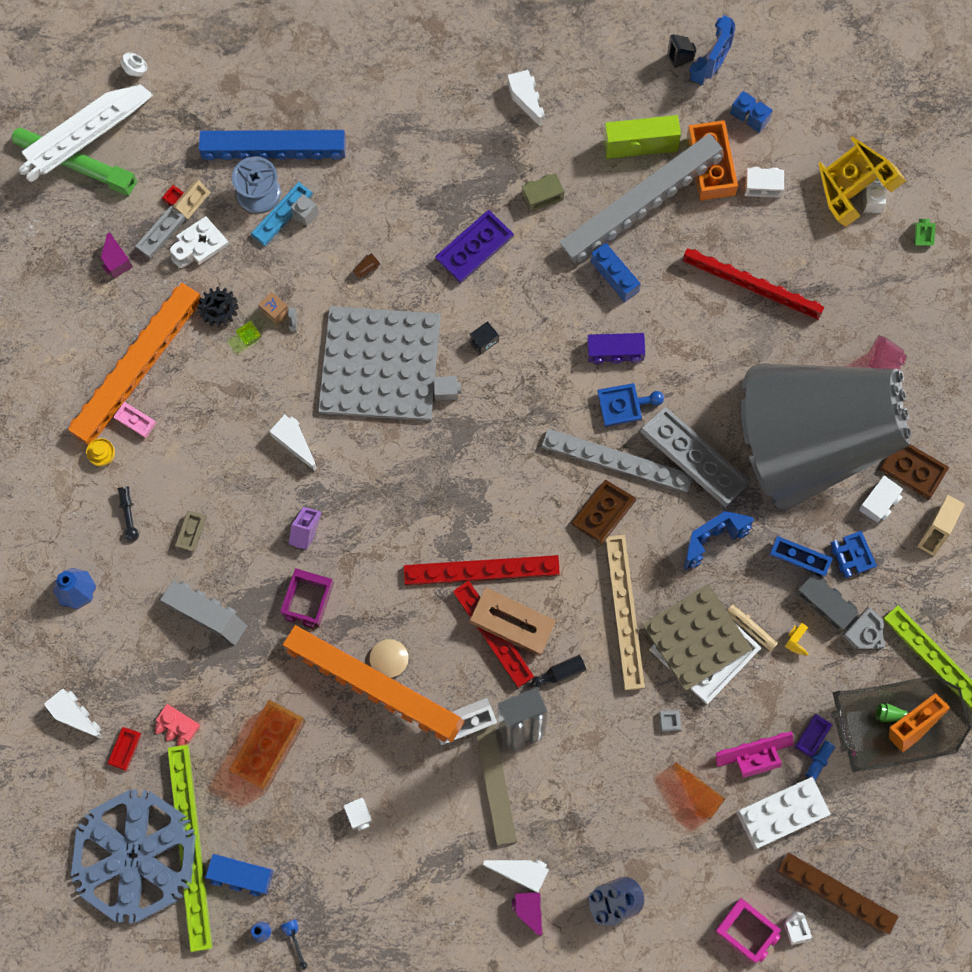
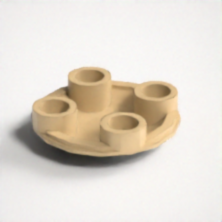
M386 639L378 642L373 647L370 653V664L372 668L390 678L398 677L406 669L409 655L402 643Z

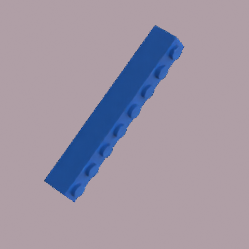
M344 130L200 131L199 152L201 158L206 160H244L254 156L265 159L277 158L279 160H285L286 158L298 160L304 158L316 160L331 158L337 160L346 158V136Z

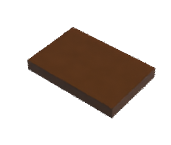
M910 444L888 456L879 471L930 500L949 467Z
M605 479L571 522V525L598 543L603 544L636 502V498Z

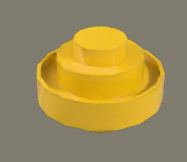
M103 438L90 442L86 450L89 461L95 466L100 467L110 464L115 458L116 453L112 443Z

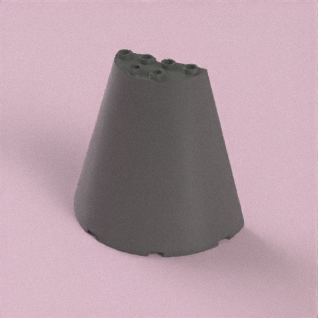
M761 363L749 368L742 385V390H746V395L744 399H741V418L745 443L747 445L751 444V453L753 455L749 456L756 477L765 494L774 498L772 503L778 509L786 511L910 445L911 431L907 426L909 414L907 409L903 408L906 394L904 389H902L901 382L904 381L901 370Z

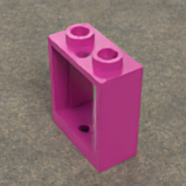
M742 898L737 900L714 931L752 963H757L758 961L761 963L768 955L766 950L770 944L774 946L781 937L779 935L781 929ZM743 909L747 910L772 931L755 955L726 932Z

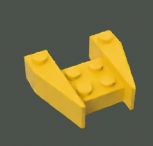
M853 136L850 138L855 146L828 167L821 161L818 162L828 207L837 221L845 227L860 217L850 199L878 178L882 185L890 192H893L906 182L893 163Z

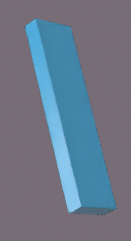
M298 182L253 230L251 236L263 246H266L293 217L291 206L302 194L310 199L313 193Z

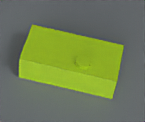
M678 115L605 122L603 140L606 159L678 152L681 138Z

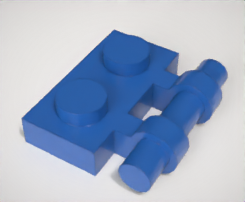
M862 531L843 537L842 540L845 544L843 546H840L837 540L830 543L833 549L831 552L833 556H836L840 565L838 568L840 572H843L845 579L853 576L850 571L851 568L855 567L857 574L877 567ZM848 551L852 561L846 562L843 555L844 552Z

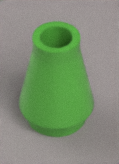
M888 703L878 704L876 708V719L881 722H898L908 714L906 710Z

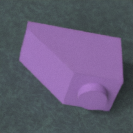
M303 507L292 523L289 545L307 550L314 538L322 512Z

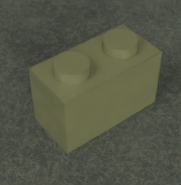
M556 173L552 175L547 174L537 181H529L522 186V195L530 212L564 200V190Z

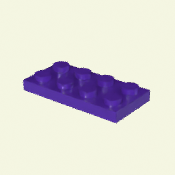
M488 209L435 256V259L461 284L514 237V233Z

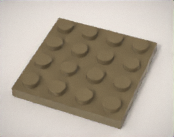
M709 583L642 624L644 630L685 692L752 651L751 646Z

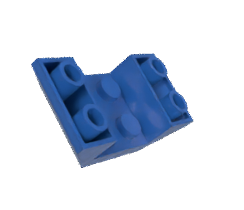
M724 511L692 531L688 541L683 568L687 570L688 568L695 569L701 564L700 561L704 559L705 549L702 545L709 541L708 538L712 535L716 537L725 531L724 528L733 540L738 537L742 539L750 533L749 530L752 529L753 517Z

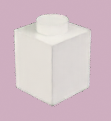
M363 798L344 805L354 830L362 831L370 827L369 824L373 821Z

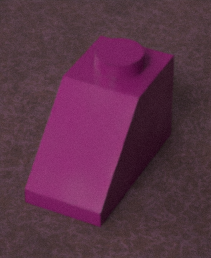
M110 232L107 233L101 254L104 264L101 266L107 275L111 273L115 279L133 266Z
M540 893L515 894L516 898L512 899V911H516L519 919L538 936H542Z

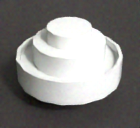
M126 53L120 61L121 66L130 76H142L147 70V64L137 54Z

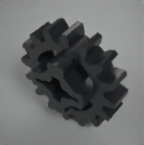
M219 287L216 288V291L210 288L209 294L203 293L205 298H199L201 303L197 305L200 310L199 315L203 317L202 319L205 323L209 321L210 326H213L214 323H216L217 327H220L221 323L227 326L226 321L233 322L232 316L238 315L235 311L239 309L238 304H236L238 302L237 298L234 297L232 291L228 293L226 288L220 291Z

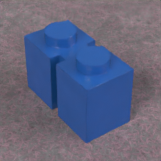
M742 91L733 102L730 114L744 122L747 112H750L746 125L760 133L770 121L773 109L760 101L756 103V98Z

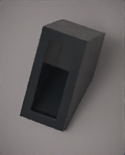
M670 35L667 55L674 68L694 61L695 53L697 52L695 44L691 43L686 36Z

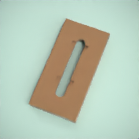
M485 587L469 623L538 656H541L556 620ZM489 609H496L535 628L536 633L522 630L512 623L493 616Z

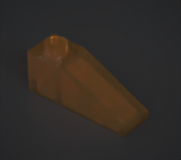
M675 762L672 769L692 807L696 810L695 814L703 820L706 818L710 820L725 798L679 763Z

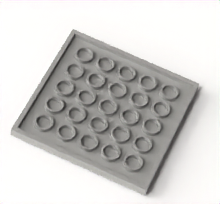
M330 306L318 409L319 414L432 421L434 377L436 376L441 313Z

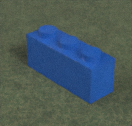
M607 243L591 253V263L624 302L639 293L641 283Z
M780 536L775 537L768 554L773 558L810 573L821 575L822 577L826 576L833 559Z
M212 854L206 878L211 879L210 884L222 887V884L226 883L230 885L229 889L241 892L242 888L250 890L249 894L261 897L262 893L268 894L274 870Z

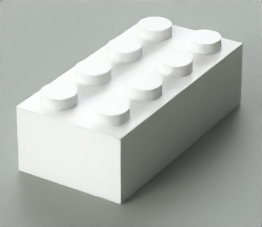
M813 777L736 812L754 850L831 815Z

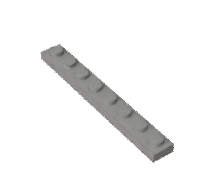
M551 429L547 430L542 444L543 449L688 494L692 477L684 471Z

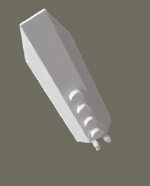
M142 85L105 93L23 150L22 154L27 162L20 166L18 172L22 175L27 174L26 179L30 182L36 180L40 174H47L132 114L150 99L153 94Z

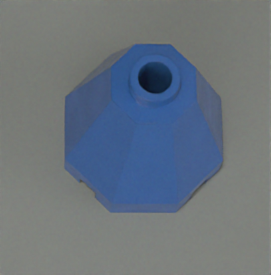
M70 568L58 574L53 592L60 605L78 610L92 602L96 584L88 571Z

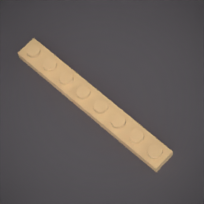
M625 535L608 536L606 548L625 691L645 689Z

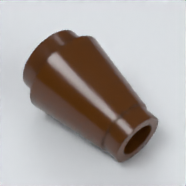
M372 253L366 254L353 272L360 279L377 270L381 264Z

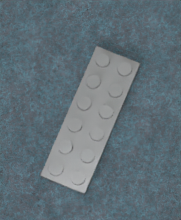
M666 407L642 427L640 431L725 508L751 483Z

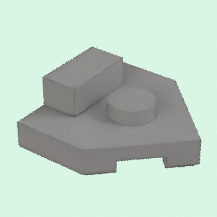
M866 607L845 628L846 631L842 636L855 649L885 648V640H883L884 620L873 609Z

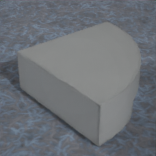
M289 308V331L297 332V312L295 308Z

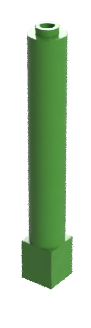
M21 127L15 129L12 133L13 144L24 149L42 138V136ZM76 152L61 163L63 166L109 185L110 189L126 196H130L138 182L134 173L115 165L111 167L79 152Z

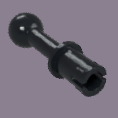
M126 486L124 489L120 487L117 488L120 500L119 508H123L127 528L124 531V538L129 542H134L139 538V531L134 527L131 506H134V503L131 500L130 487Z

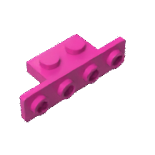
M779 733L773 737L761 738L758 741L748 744L744 743L731 749H723L715 753L716 765L720 767L737 762L743 778L780 768L781 761L776 750L793 746V733Z

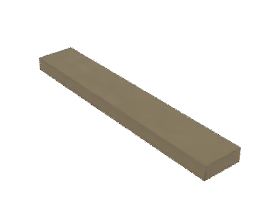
M493 724L476 731V737L497 846L515 843L517 838L495 725Z

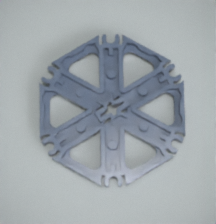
M128 790L88 811L93 814V816L87 814L84 816L89 820L88 825L85 826L81 823L78 825L84 832L76 828L71 877H74L72 882L80 880L82 885L76 891L83 893L79 894V896L115 922H124V917L129 915V923H138L179 901L173 895L179 898L183 897L179 893V888L181 886L186 889L189 888V885L183 882V880H186L188 883H191L196 835H192L195 832L194 829L185 830V826L190 823V820H183L187 818L186 815L151 791L148 793L147 790H143L142 796L138 798V790ZM120 804L127 806L125 835H122L102 820V815L106 811ZM155 805L170 815L171 823L147 836L150 806ZM87 839H92L113 854L87 868L83 867L81 863L83 844ZM182 844L184 846V856L180 872L176 873L155 858V856L172 847ZM133 850H135V853L138 854V858H134V861L132 862V858H129V854H132ZM120 875L118 900L115 906L110 907L94 895V889ZM142 876L164 892V896L160 901L144 909L139 907Z

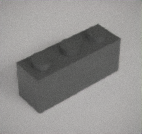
M813 573L796 592V595L841 633L859 612L853 603L847 602L841 597L842 594L837 589L826 584L827 581L821 575Z

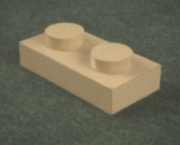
M195 180L173 207L183 214L186 219H189L211 192L199 180Z

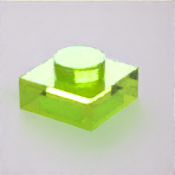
M252 321L235 330L246 347L262 338Z

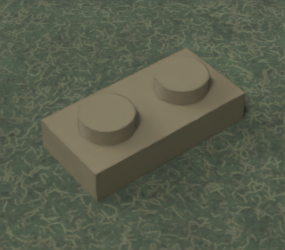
M187 511L175 545L176 548L195 553L207 520L206 515Z

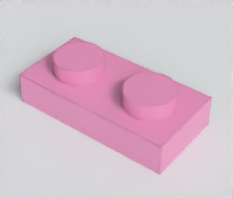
M125 402L114 416L115 420L144 438L149 435L156 425L155 420Z

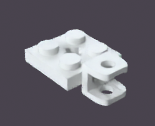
M205 216L176 236L178 242L170 248L172 253L171 260L178 268L186 267L194 259L200 265L227 247L229 243ZM199 238H206V243H199Z

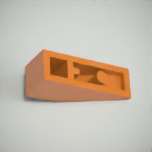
M935 693L892 725L889 730V739L904 752L919 741L950 707Z

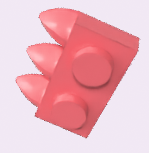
M166 704L156 719L155 734H160L168 728L166 741H171L179 735L177 746L188 745L201 725Z

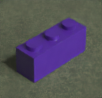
M644 333L590 334L587 338L588 362L593 364H602L604 362L618 364L623 361H630L631 363L644 361L646 354Z

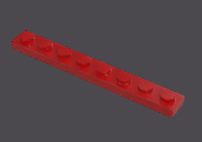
M687 248L684 253L682 262L819 320L824 310V306H821L817 301L807 300L798 293L793 294L782 286L770 284L766 279L756 278L751 273L735 269L731 264L721 263L712 256L707 257L696 249Z
M559 555L404 565L405 586L560 576Z

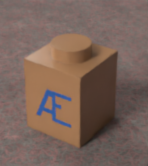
M272 292L258 304L260 311L276 325L280 321H285L288 317V306Z

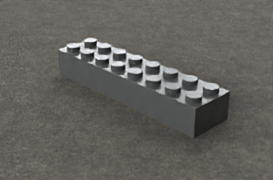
M538 687L498 703L499 730L508 750H519L524 747V743L529 741L532 744L539 742L545 735L548 710Z

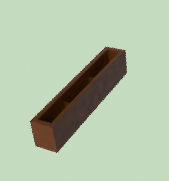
M789 852L784 854L775 871L884 936L890 935L899 917Z

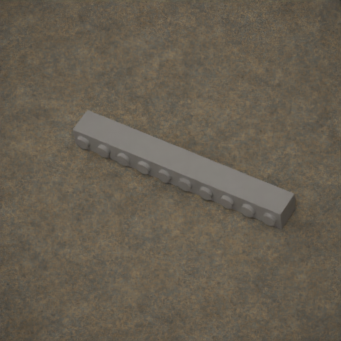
M710 133L562 239L560 241L562 249L574 264L583 262L590 253L608 240H613L623 229L626 230L631 227L632 223L637 219L645 217L648 211L660 206L667 197L674 196L678 189L689 185L696 176L703 175L713 164H718L724 157L723 148Z

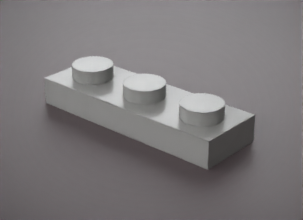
M170 206L135 246L136 249L151 259L186 220L185 216Z

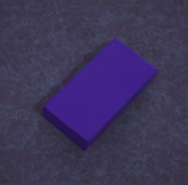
M815 714L794 748L812 758L833 724Z

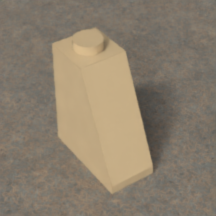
M947 495L917 547L935 556L951 534L965 504Z

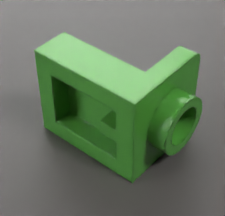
M919 219V222H913V226H915L914 245H934L936 223H930V219Z

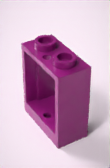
M295 568L280 611L284 619L294 623L296 620L303 622L302 625L314 628V626L320 627L334 585L333 580ZM299 581L325 588L315 618L290 611Z

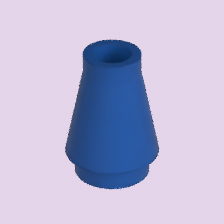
M264 921L256 922L251 928V936L257 942H264L271 935V928ZM257 928H261V929H262V932H261L260 935H257V931H256Z

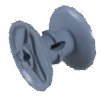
M254 156L245 158L235 166L231 177L240 206L248 212L257 214L273 209L281 196L280 185L277 182V171L274 165L265 158Z

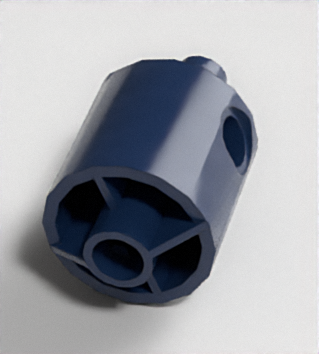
M619 877L596 887L588 896L590 911L595 922L605 926H615L638 915L643 909L645 902L641 886L629 877Z

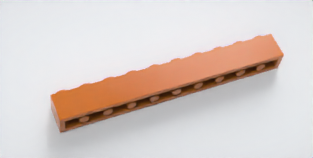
M182 282L173 289L168 301L163 302L160 311L150 319L147 328L139 333L137 341L128 347L123 359L118 360L113 372L109 373L105 377L102 386L94 391L89 403L84 404L78 417L70 422L68 430L73 436L87 445L98 438L122 404L128 399L198 308L197 305L201 304L199 301L201 296L198 292Z
M296 625L283 643V646L287 649L286 653L294 658H297V656L303 659L302 662L309 667L317 666L319 668L318 671L327 677L330 674L336 677L335 681L343 686L346 683L352 686L351 690L359 695L365 693L368 695L367 699L377 705L380 702L385 705L384 708L393 714L395 712L402 714V719L409 723L412 721L418 723V728L426 733L429 730L434 732L435 737L444 743L446 740L452 743L464 724L460 716Z

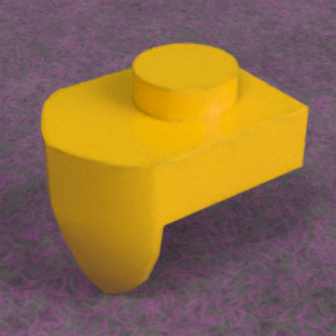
M803 623L799 627L794 626L788 634L791 638L785 647L794 653L808 656L807 651L797 643L808 627Z

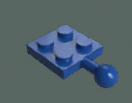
M635 383L597 390L605 427L642 421L640 405L651 403L654 406H659L664 402V395L660 391H654L650 396L638 398Z

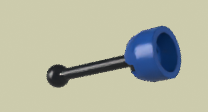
M297 920L282 924L281 927L284 934L292 937L300 960V969H307L308 964L303 959L295 936L299 929Z

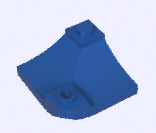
M723 15L722 18L719 17L716 21L715 28L717 30L715 36H717V42L703 58L699 56L698 60L691 64L689 72H691L690 80L703 85L706 78L712 79L714 73H718L732 46L736 27L733 19L726 15Z

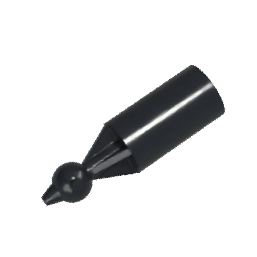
M579 654L551 666L542 677H534L528 686L540 688L543 686V683H559L587 671L582 657Z

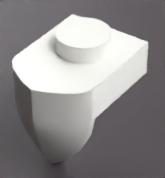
M800 912L791 913L784 923L791 945L811 941L812 936L805 915Z

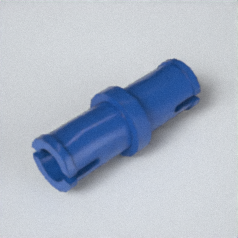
M824 741L817 755L812 757L813 762L804 775L807 778L813 777L814 781H816L823 767L827 766V760L836 747L832 743Z

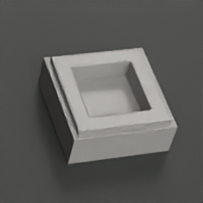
M679 710L659 711L661 732L681 731Z

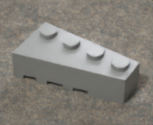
M173 580L162 596L161 601L188 619L191 617L200 626H207L206 628L214 632V634L219 637L223 636L229 643L236 645L247 628V625L235 615L237 612L229 606H226V608L221 607V603L214 598L210 600L205 598L206 595L197 589L195 592L190 590L191 586L183 581L179 584Z

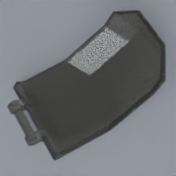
M936 674L877 687L832 692L836 711L831 712V716L835 720L840 739V752L848 753L852 772L892 767L955 754L959 751L972 729L961 689ZM936 693L950 709L919 741L902 752L889 739L890 727L896 722H881L876 719L878 704L888 703L910 713Z

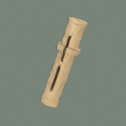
M732 604L727 610L731 618L739 624L738 626L744 628L767 648L769 652L778 644L777 641L750 619V615H745L735 604Z

